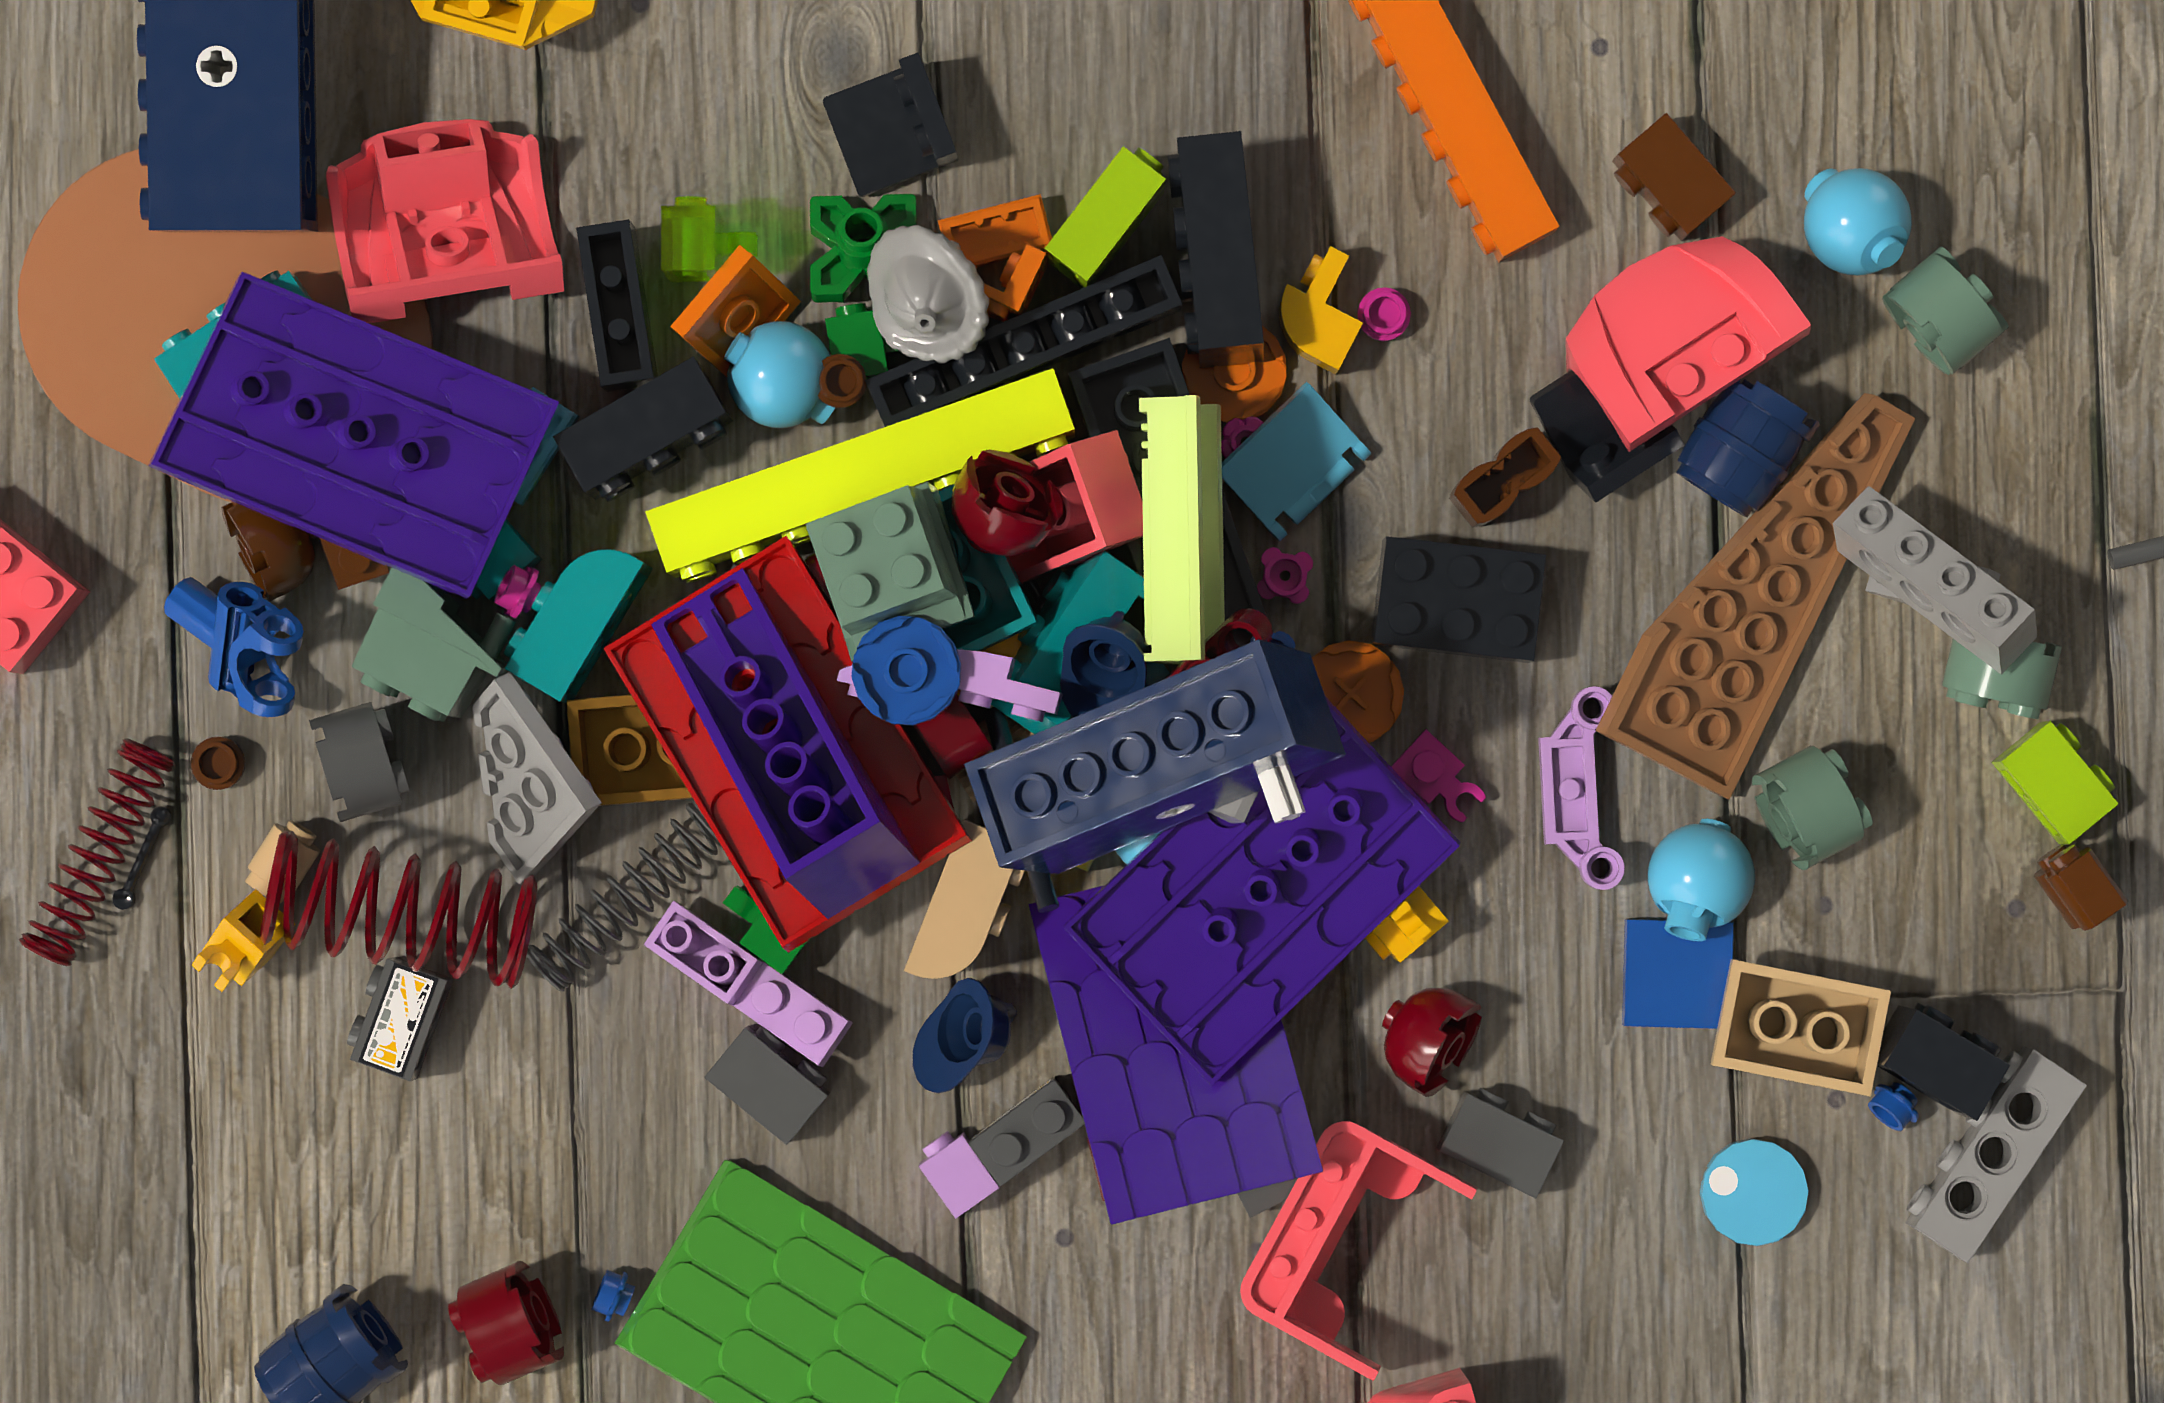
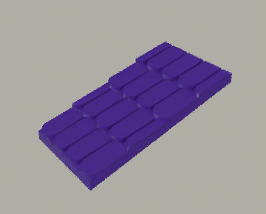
M241 272L148 466L223 499H229L284 524L299 528L382 565H388L443 590L468 598L474 590L559 401L245 272Z
M1327 697L1326 700L1346 755L1294 776L1306 811L1305 813L1300 814V817L1293 820H1285L1275 824L1263 790H1260L1244 823H1229L1207 812L1163 830L1085 903L1063 927L1211 1086L1435 871L1461 843L1378 752L1370 746L1366 739L1340 711L1332 705Z
M1105 885L1058 896L1059 907L1050 912H1039L1036 902L1028 904L1111 1225L1323 1172L1281 1020L1211 1086L1063 928L1065 923Z

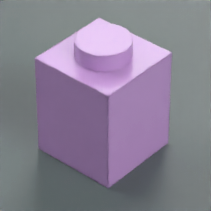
M947 1131L922 1149L927 1158L920 1162L919 1168L956 1219L999 1189L1000 1186L969 1146V1139L966 1134L962 1132L953 1139Z

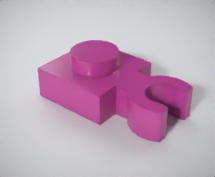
M1427 729L1391 765V768L1427 804H1430L1440 794L1445 799L1446 812L1452 819L1463 823L1467 819L1456 806V800L1460 794L1470 793L1479 802H1483L1486 798L1480 787L1469 782L1461 783L1455 777L1465 765Z

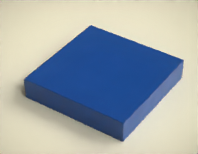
M1625 919L1622 1025L1717 1029L1730 960L1733 959V922L1720 927L1709 928L1706 940L1698 942L1682 939L1668 933L1664 929L1666 920Z

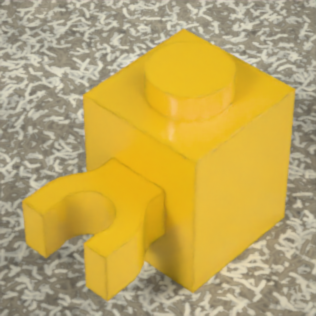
M1418 886L1364 939L1383 961L1392 955L1397 962L1401 963L1449 921L1421 887Z
M256 889L223 918L202 952L198 954L192 963V966L198 972L207 964L218 965L223 973L214 986L221 992L231 984L233 979L242 987L273 958L285 940L283 913L278 910L272 940L266 945L260 940L266 898Z

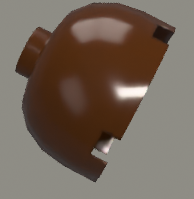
M231 502L221 507L222 516L230 537L236 535V540L241 550L238 554L253 583L264 590L263 598L267 597L268 602L291 592L306 580L314 566L316 557L312 540L318 538L317 536L284 524L236 502Z

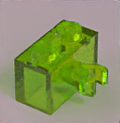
M675 197L674 206H661V271L670 282H708L723 265V256H730L739 245L754 257H758V235H756V232L750 231L723 232V217L716 206L707 204V198Z

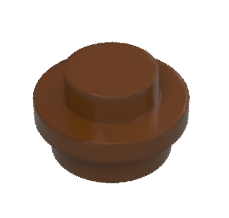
M835 354L823 359V369L819 377L821 389L818 394L819 399L826 405L834 408H844L856 403L866 389L865 380L867 379L862 365L855 358L845 354Z
M225 737L208 738L202 741L192 754V773L196 780L206 788L223 790L232 787L240 780L245 770L243 751L231 739Z

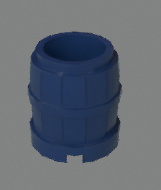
M1744 379L1742 384L1739 383V380L1720 392L1703 417L1698 418L1694 424L1695 429L1677 460L1681 465L1676 473L1709 496L1748 518L1752 510L1759 511L1771 497L1780 482L1783 483L1788 476L1787 471L1797 457L1804 441L1808 443L1811 441L1821 423L1807 418L1803 424L1802 422L1808 415L1807 412L1759 381L1753 385Z
M342 1284L326 1296L323 1300V1305L302 1319H296L289 1324L285 1332L260 1353L259 1361L254 1366L255 1376L270 1403H361L362 1399L375 1390L382 1382L390 1383L406 1370L408 1361L398 1362L395 1354L403 1349V1346L389 1322L369 1299L362 1305H359L350 1297L358 1290L351 1285Z

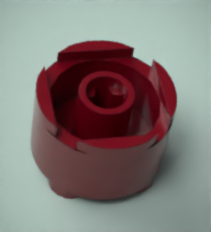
M517 1261L459 1287L457 1300L448 1304V1312L453 1326L459 1333L465 1332L468 1343L473 1351L469 1354V1362L474 1375L481 1383L492 1380L494 1383L502 1386L560 1361L564 1357V1346L556 1350L554 1347L553 1337L562 1334L552 1301L539 1278L528 1281L521 1272L530 1268L523 1261Z

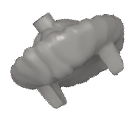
M920 225L900 226L894 230L884 232L872 249L867 267L869 294L872 299L873 317L886 343L893 349L900 350L908 357L919 358L922 361L935 360L939 363H946L951 359L959 360L963 358L965 353L974 351L978 341L986 333L985 327L989 322L987 313L989 298L984 293V283L976 273V266L965 257L962 250H960L959 243L948 240L942 233H934L931 229Z

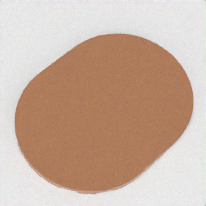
M139 149L107 160L85 173L59 196L44 215L33 234L20 274L18 319L21 338L33 373L46 395L71 423L88 436L145 465H149L180 400L154 358L165 352L162 344L173 335L185 329H189L191 333H194L208 324L209 320L206 316L213 309L227 301L241 272L261 279L273 271L278 270L281 275L290 271L298 277L313 301L351 316L328 198L317 194L318 232L149 231V220H142L140 214L141 188H148V166H141ZM426 299L404 302L406 318L369 323L433 350L431 316ZM179 480V481H181V482H183V483H185V484H187V485H189V486H191V487H194V488H196V489H198V490H200V491H202V492H204V493H207V494H209V495H212V496L217 497V498H219V499H222V500H224V501L233 502V501H231V500H229V499H223V498H221V497H219V496H216V495H214V494H212V493H209V492H207V491H205V490H202V489H200V488H198V487H196V486H193V485H191V484H189V483H186V482H184V481H182V480Z

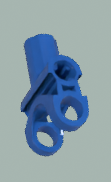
M193 577L183 579L177 583L166 598L164 611L168 617L211 648L208 680L211 686L217 691L231 692L238 698L240 707L258 716L278 717L292 710L295 699L294 686L277 665L274 655L287 656L300 649L304 630L298 618L286 607L280 610L272 603L263 599L264 590L252 583L232 582L225 584L220 588L218 595ZM282 631L291 637L283 639L276 638L274 635ZM265 658L270 668V673L252 681L250 675L253 674L254 664ZM273 695L282 699L270 701L261 698V696Z

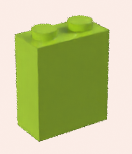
M1123 146L1044 248L1047 253L1048 263L1081 289L1094 284L1164 194L1166 178L1162 176L1161 172L1164 168L1163 165L1139 147L1133 154Z

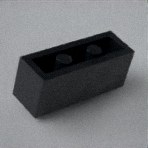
M627 219L576 227L600 386L607 392L640 387L658 377L635 226Z

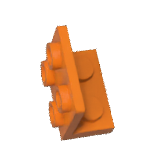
M1026 244L1022 255L1012 252L999 280L1002 282L1001 286L1006 288L1004 292L984 283V293L989 298L987 309L989 317L999 322L1009 320L1010 316L1016 317L1027 311L1049 264L1046 252L1029 244Z

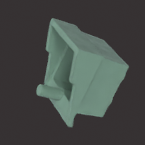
M929 482L915 487L907 485L806 523L811 543L846 641L851 662L854 660V654L862 637L879 622L897 616L919 617L945 629L975 618L939 492Z
M391 568L373 605L378 607V610L351 666L364 673L360 681L362 684L388 697L391 695L397 698L400 692L410 696L412 699L408 707L434 721L444 722L447 716L462 718L488 673L497 678L509 673L508 670L504 669L507 662L499 654L516 622L497 612L485 637L481 638L458 615L461 606L445 590Z

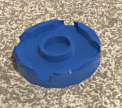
M897 616L879 622L862 637L854 654L851 678L858 698L873 715L891 724L917 725L935 719L951 705L960 687L962 663L955 643L941 627L923 618Z

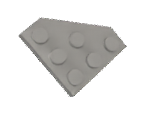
M511 672L494 679L472 706L475 725L484 728L486 751L478 755L483 794L492 796L494 819L487 822L489 842L520 885L528 876L533 874L535 877L598 808L601 801L594 793L591 783L580 773L564 750L558 736L550 730L536 710L528 693L520 687Z

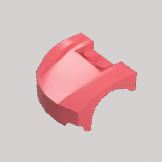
M465 119L423 122L379 133L365 139L361 144V152L336 166H328L326 182L332 222L352 317L366 323L406 318L404 302L508 285L512 300L564 292L562 259L558 253L551 230L543 187L539 144L533 134L523 137L493 130L492 124L485 120Z
M1723 236L1672 245L1628 266L1595 294L1566 337L1567 372L1573 370L1587 386L1630 452L1809 335L1811 324L1782 283L1757 256L1745 247Z

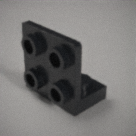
M919 52L899 59L900 68L836 92L823 99V105L860 197H865L958 161L957 151Z
M1573 370L1530 397V403L1553 447L1560 454V460L1567 474L1595 503L1684 446L1677 429L1671 424L1629 452L1598 401Z

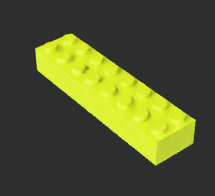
M1052 368L647 510L645 513L666 573L675 578L681 576L683 581L686 580L687 583H691L716 574L717 571L714 564L732 558L733 563L736 562L739 565L764 550L766 546L777 542L785 536L793 542L794 546L809 542L811 540L806 523L907 485L915 487L929 482L939 492L955 484L957 476L971 456L973 459H977L981 451L990 449L1007 452L1017 457L1036 452L1039 458L1067 445V440L1075 438V428L1055 371Z

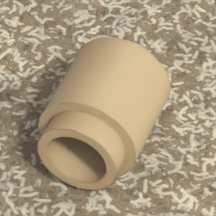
M289 820L286 826L275 823L248 865V869L251 872L245 882L264 896L267 895L276 846L281 833L286 830L288 832L293 831L298 837L296 889L320 853V849L313 844L317 836L295 821ZM285 880L280 903L284 900Z

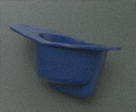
M1118 610L1111 617H1102L1091 621L1089 624L1076 627L1066 637L1063 646L1060 687L1063 694L1062 700L1073 717L1145 688L1147 662L1144 661V653H1148L1147 646L1140 631L1125 621L1123 611Z
M966 978L958 981L945 999L926 1019L917 1034L913 1047V1069L917 1081L925 1090L938 1094L948 1092L960 1084L975 1066L998 1060L1006 1052L1010 1042L1011 1023L1017 1015L1015 1006L1001 1001L996 996L990 995L985 986L978 980Z

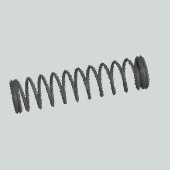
M692 799V803L686 804V810L700 828L712 849L698 840L677 820L670 819V824L682 839L697 864L684 856L659 833H655L654 838L673 863L681 878L664 867L643 847H639L638 850L657 877L665 893L650 883L628 862L623 861L622 866L643 894L649 907L635 898L611 876H607V881L627 908L633 921L621 914L595 890H591V895L613 925L617 935L601 925L579 904H575L576 911L587 924L602 950L587 941L563 918H559V924L578 948L586 964H583L567 952L548 933H543V938L562 962L570 979L564 976L538 947L529 945L526 956L542 976L558 991H565V988L569 987V983H574L575 981L574 973L565 957L580 968L590 969V959L580 942L597 954H606V945L595 927L611 939L616 941L622 940V931L610 911L626 924L638 926V917L626 897L644 911H654V904L642 883L663 898L670 897V890L657 868L675 882L680 884L686 883V876L671 851L690 867L698 870L702 869L701 860L687 837L708 854H718L717 846L709 832L715 838L716 836L694 799Z

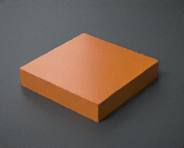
M739 245L670 327L727 377L730 363L724 360V357L735 337L740 332L748 335L755 327L768 322L785 321L801 301L760 261Z

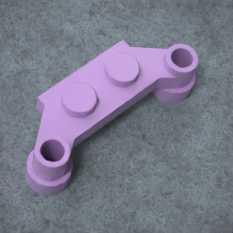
M1593 686L1580 690L1574 696L1571 708L1550 737L1538 738L1544 844H1556L1578 868L1582 879L1587 885L1595 889L1606 890L1613 888L1621 881L1625 867L1623 859L1618 852L1611 848L1603 847L1599 842L1593 735L1612 695L1601 687ZM1588 698L1595 700L1599 705V713L1593 719L1588 718L1582 709L1584 702ZM1597 858H1603L1608 865L1607 873L1601 878L1595 877L1591 870L1592 863Z

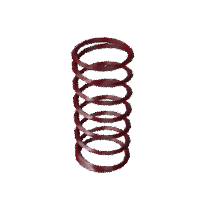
M287 830L279 835L260 931V940L264 945L269 943L273 937L284 880V939L288 948L294 950L305 939L327 876L324 937L326 950L331 957L338 956L346 947L367 889L365 948L367 957L372 964L376 965L381 962L388 953L407 901L406 957L408 965L413 972H418L424 968L429 961L447 913L446 956L447 966L452 977L459 979L470 968L488 921L486 957L489 978L494 986L506 983L512 989L518 985L529 947L536 906L537 880L533 874L525 878L522 884L513 919L507 959L498 975L497 935L502 874L498 868L490 873L470 941L458 966L457 924L462 867L457 861L449 866L429 933L417 959L416 929L421 860L416 853L410 856L407 861L390 919L376 951V911L380 868V852L376 846L367 851L349 910L335 944L339 844L333 838L325 845L303 915L294 935L298 837L293 831L288 832Z

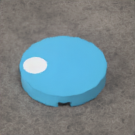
M1753 1138L1732 1142L1713 1155L1707 1165L1708 1168L1704 1172L1700 1188L1704 1213L1717 1231L1736 1243L1760 1246L1777 1242L1795 1229L1805 1213L1808 1187L1804 1170L1791 1153L1773 1142Z

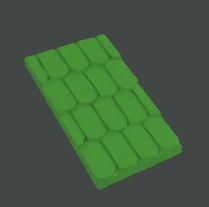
M724 1160L614 1344L713 1403H989L1027 1336L960 1295L949 1291L899 1259L888 1255L810 1206L804 1205L749 1170L743 1169L732 1161Z

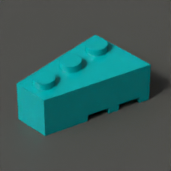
M1106 551L1089 558L1065 572L1058 570L1043 589L1042 597L1047 600L1039 614L1035 613L1039 624L1020 632L1018 635V640L1022 642V645L1014 657L1016 661L1011 680L1061 693L1060 681L1063 646L1067 635L1076 627L1089 624L1095 619L1111 617L1118 610L1126 614L1134 602L1144 599V578ZM992 699L991 703L992 706L1033 734L1065 722L1071 716L1062 699L1058 715L1045 712L1043 722L1012 715L1013 703Z

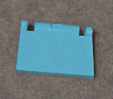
M1306 382L1222 462V479L1263 523L1268 531L1278 541H1281L1288 534L1274 520L1284 511L1298 525L1354 471V468L1342 457V454L1347 449L1351 448L1363 461L1372 453L1316 390Z

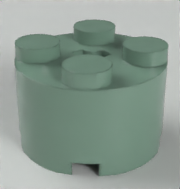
M1940 246L1891 287L1890 291L1882 297V300L1900 329L1902 330L1906 326L1917 340L1914 343L1916 348L1944 374L1949 375L1951 373L1953 375L2009 328V325L1992 305L1987 304L1993 299V295L1982 280L1975 274H1971L1965 279L1960 273L1961 267L1955 258L1944 247Z
M1952 639L1942 686L1948 688L1946 697L1953 698L1956 702L1982 708L1987 707L1989 698L1999 701L1998 708L2007 710L2008 713L2039 719L2041 709H2048L2062 646L2045 642V644L2032 642L2001 675L1956 640Z
M1808 746L1752 777V786L1762 785L1763 793L1755 796V800L1769 832L1781 850L1792 846L1800 857L1791 862L1801 870H1807L1862 840L1864 829L1873 825L1868 808L1859 797L1853 798L1844 779L1848 778L1847 768L1842 758L1833 749L1823 753L1815 746Z

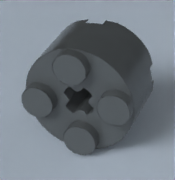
M368 702L309 720L312 730L323 728L325 739L315 743L332 799L334 801L344 798L347 809L337 812L340 822L402 804L400 793L410 790L401 760L390 763L384 742L394 740L385 708L374 711L372 702Z

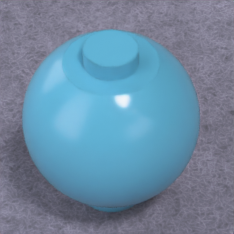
M1864 168L1847 169L1840 172L1836 169H1826L1812 178L1805 189V199L1808 203L1804 214V232L1810 249L1824 265L1839 273L1857 276L1880 271L1892 266L1899 260L1910 236L1912 217L1906 196L1893 180L1882 173Z
M768 322L755 327L748 335L740 332L729 346L724 360L730 363L727 371V383L733 401L747 417L764 426L788 428L797 426L809 418L822 425L835 409L823 403L818 397L821 390L819 377L823 369L822 360L830 356L827 348L819 337L809 329L791 322Z
M1701 819L1700 824L1685 825L1669 833L1655 848L1648 867V886L1652 899L1656 906L1668 915L1664 929L1676 937L1690 941H1705L1709 928L1723 926L1735 919L1747 906L1755 885V868L1748 849L1737 836L1731 833L1729 825L1713 819Z

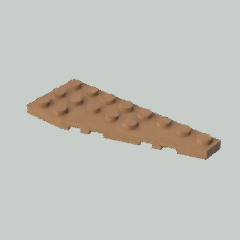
M1864 393L1789 474L1785 481L1778 486L1759 511H1755L1642 634L1596 731L1710 792L1730 800L1847 560L1845 556L1837 551L1833 522L1868 486L1878 493L1880 492L1915 418L1876 395Z

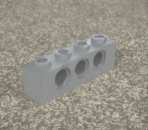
M1870 486L1833 522L1836 546L1839 553L2001 675L2037 638L2036 614L2033 607Z
M2022 1047L2019 1053L2012 1051L2003 1060L2010 1067L1980 1118L1976 1121L1966 1117V1122L1970 1124V1127L1960 1142L1953 1139L1945 1147L1936 1163V1166L1941 1169L1930 1187L1923 1184L1918 1188L1906 1209L1911 1213L1905 1222L1906 1224L1966 1263H1969L2087 1086L2031 1048ZM2025 1092L2032 1100V1112L2025 1120L2016 1122L2010 1115L2009 1105L2014 1096ZM1997 1137L2003 1146L2002 1157L1996 1164L1985 1166L1980 1159V1147L1986 1139ZM1967 1181L1973 1188V1200L1965 1209L1955 1210L1950 1203V1192L1956 1184Z

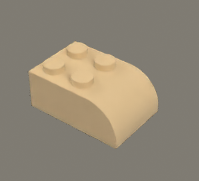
M966 819L962 820V825L972 841L949 854L906 963L905 972L931 979L949 977L962 971L975 960L983 949L989 934L996 937L1000 936L1011 908L1010 905L1002 903L1003 897L1009 884L1017 887L1020 885L1025 870L999 868L986 827Z
M1731 959L1710 1065L1871 1097L1891 991Z

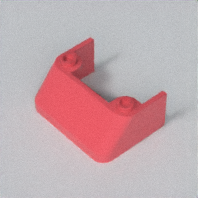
M1340 1121L1326 1128L1316 1144L1323 1172L1297 1179L1243 1278L1240 1293L1244 1306L1255 1316L1374 1381L1381 1366L1334 1340L1344 1322L1345 1308L1337 1293L1317 1282L1367 1189L1388 1199H1401L1410 1195L1417 1188L1424 1174L1470 1199H1473L1478 1187L1357 1123Z

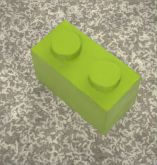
M2051 721L2039 722L1991 763L2058 844L2070 845L2119 803L2110 793L2115 789V786L2105 772L2096 764L2089 768L2076 752L2081 748V745L2073 733L2062 723L2055 727Z

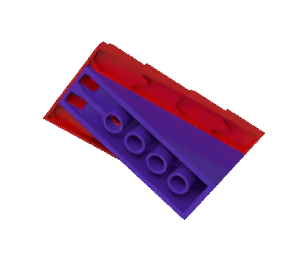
M787 536L603 648L781 947L788 953L807 942L809 938L817 936L853 914L855 910L861 909L899 886L901 882L907 881L945 858L947 854L953 853L972 841L904 726L901 724H891L873 715L858 697L847 695L850 684L837 681L839 670L849 667L853 663L850 659L840 623L805 561Z

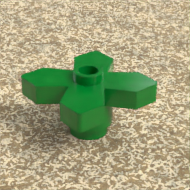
M885 194L872 209H853L843 196H813L810 199L811 234L832 248L810 265V291L813 302H844L864 277L868 280L867 267L871 252L883 233L900 226L910 227L917 225L915 195Z

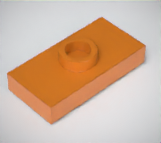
M1041 194L938 220L940 232L948 240L959 243L960 250L976 267L1007 260L1012 252L1022 255L1026 244L1042 251L1052 239Z

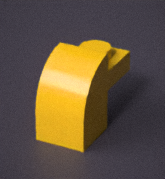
M1330 246L1325 258L1314 254L1300 281L1309 286L1307 293L1289 284L1286 285L1280 301L1279 320L1285 339L1297 354L1336 375L1363 322L1326 304L1349 258V255Z

